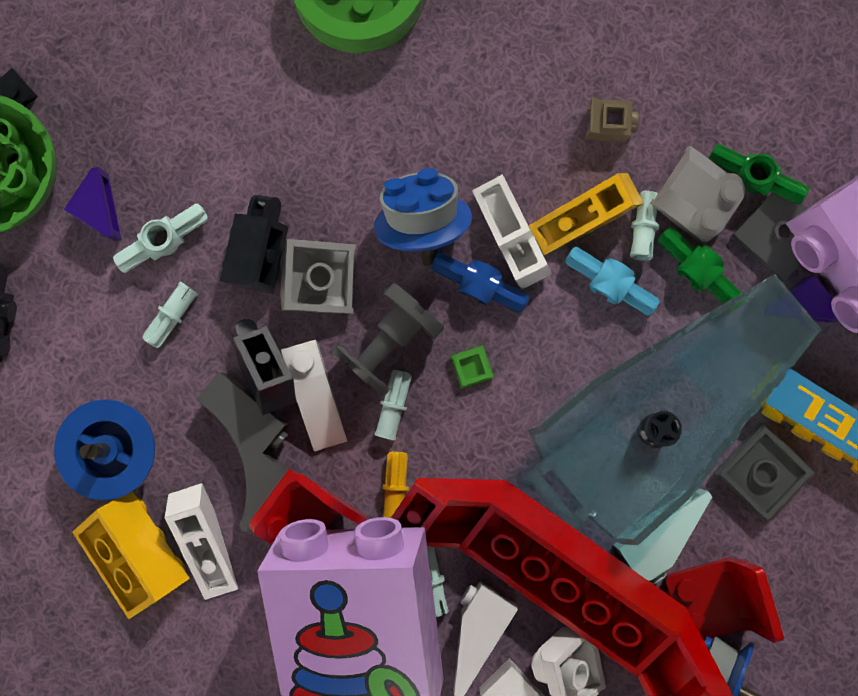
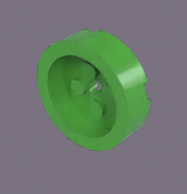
M293 0L302 23L315 38L331 48L348 53L382 50L397 43L414 27L425 4V0Z

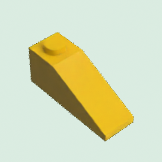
M617 173L530 224L529 227L545 256L616 220L644 203L629 174Z

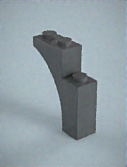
M218 372L196 400L220 420L239 450L246 476V503L239 528L251 536L254 533L249 528V522L289 470L268 453L270 448L276 451L286 440L288 434L284 431L289 424L274 412L262 415L254 396L226 373Z

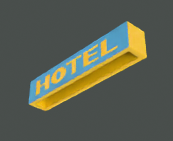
M789 367L776 368L755 401L756 404L763 408L761 413L776 423H781L783 420L793 426L791 432L802 440L811 442L814 439L822 444L821 451L827 456L841 461L842 458L853 464L851 470L858 474V410Z

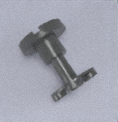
M391 283L383 292L395 306L377 325L382 331L364 352L356 359L339 343L331 350L346 365L348 364L357 376L383 397L391 389L373 372L397 345L404 349L420 329L434 339L444 329L443 325L428 310L425 311L418 301L395 283Z

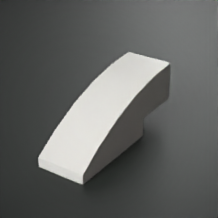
M503 174L472 190L520 288L524 289L552 275Z

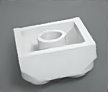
M569 627L559 629L533 655L531 666L537 681L548 684L551 696H597L601 690L606 688L598 648Z

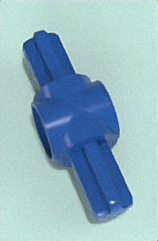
M438 253L432 263L431 270L460 284L458 287L459 293L464 296L469 294L479 299L481 304L487 305L491 300H494L516 312H522L527 305L529 295L500 281L502 273L488 264L473 260L468 266L443 253Z

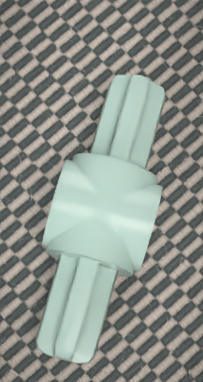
M194 204L172 219L165 216L160 220L147 222L142 227L141 232L137 234L138 241L114 255V263L120 271L126 273L150 257L156 261L162 256L174 253L179 245L185 242L183 236L207 222L208 216L199 204ZM166 230L168 235L166 242L161 246H156L154 242L156 234Z

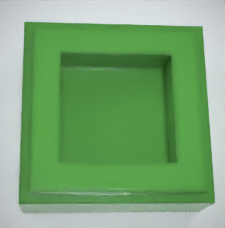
M483 345L450 356L461 389L494 378Z

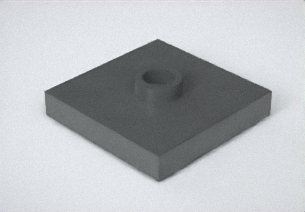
M771 192L731 236L782 282L786 281L800 265L791 247V241L795 236L786 223L807 208L803 204L797 205Z
M760 423L713 472L765 523H768L815 474L765 423Z

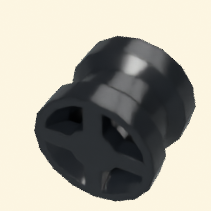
M659 411L647 415L640 421L638 426V434L641 441L651 448L671 446L680 439L682 433V425L679 419L668 411ZM653 426L656 427V431H657L656 436H655V431H654V427H653Z

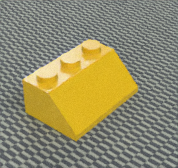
M133 491L97 509L72 532L128 619L137 615L190 579L185 572L184 563L179 557L174 555L168 546L164 532L155 526L147 513L145 503Z

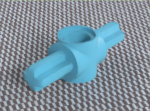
M574 247L566 257L565 263L591 280L589 283L590 290L594 293L598 291L608 297L607 301L609 303L619 304L623 300L647 316H650L658 307L659 299L634 283L635 273L623 263L612 258L605 259L602 263L578 247Z

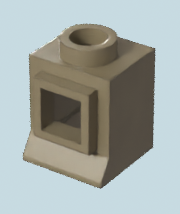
M592 97L587 106V114H590V126L586 132L585 140L627 142L631 133H636L639 116L638 112L632 111L633 101L601 100ZM607 113L622 114V125L606 124Z

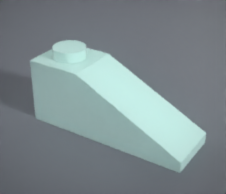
M699 488L615 543L613 546L624 563L652 584H656L664 579L667 575L665 571L673 567L712 499L709 491Z

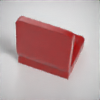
M289 468L251 519L249 528L255 536L272 545L278 533L286 525L299 520H319L325 524L327 529L338 514H342L358 525L369 520V518L354 506L310 478L296 473Z
M728 557L669 573L665 576L664 584L667 594L687 608L704 641L707 636L714 638L715 636L719 637L738 631H753L772 643L784 641L771 589L762 567L741 559Z

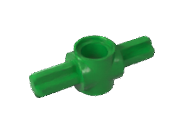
M717 144L709 156V160L721 169L737 174L743 180L745 190L749 193H761L767 196L770 191L797 205H800L808 195L810 188L780 173L782 167L778 166L776 161L769 155L750 153L746 157L721 144ZM754 168L763 170L767 179H754L750 174V170Z
M673 227L667 228L659 236L658 243L679 262L677 274L680 277L684 275L692 283L690 287L697 291H703L707 288L729 309L735 307L742 300L743 293L722 274L724 262L714 250L706 245H697L694 248Z

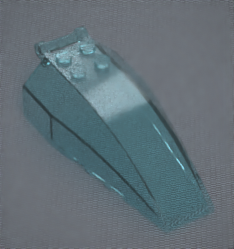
M776 274L770 276L578 387L528 430L542 461L524 474L522 480L528 487L532 485L555 515L576 529L589 517L618 543L639 545L693 496L718 464L717 460L731 443L735 442L740 435V430L751 416L756 415L762 407L761 403L772 389L781 383L786 376V371L795 365L822 329ZM659 411L673 413L682 425L680 439L668 447L651 448L646 446L638 434L640 421L645 416ZM653 426V427H654V431H655V436H656V434H657L656 427ZM549 470L579 506L574 513L568 509L542 477Z

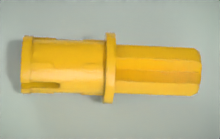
M392 451L387 455L386 483L382 485V489L385 490L383 517L391 518L404 499L405 492L409 491V486H406L408 455L405 452Z

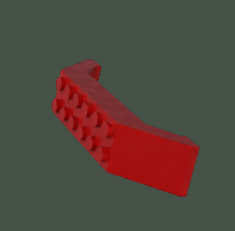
M418 478L391 516V518L401 523V528L425 527L427 547L459 548L637 676L647 696H733L685 606L507 480Z

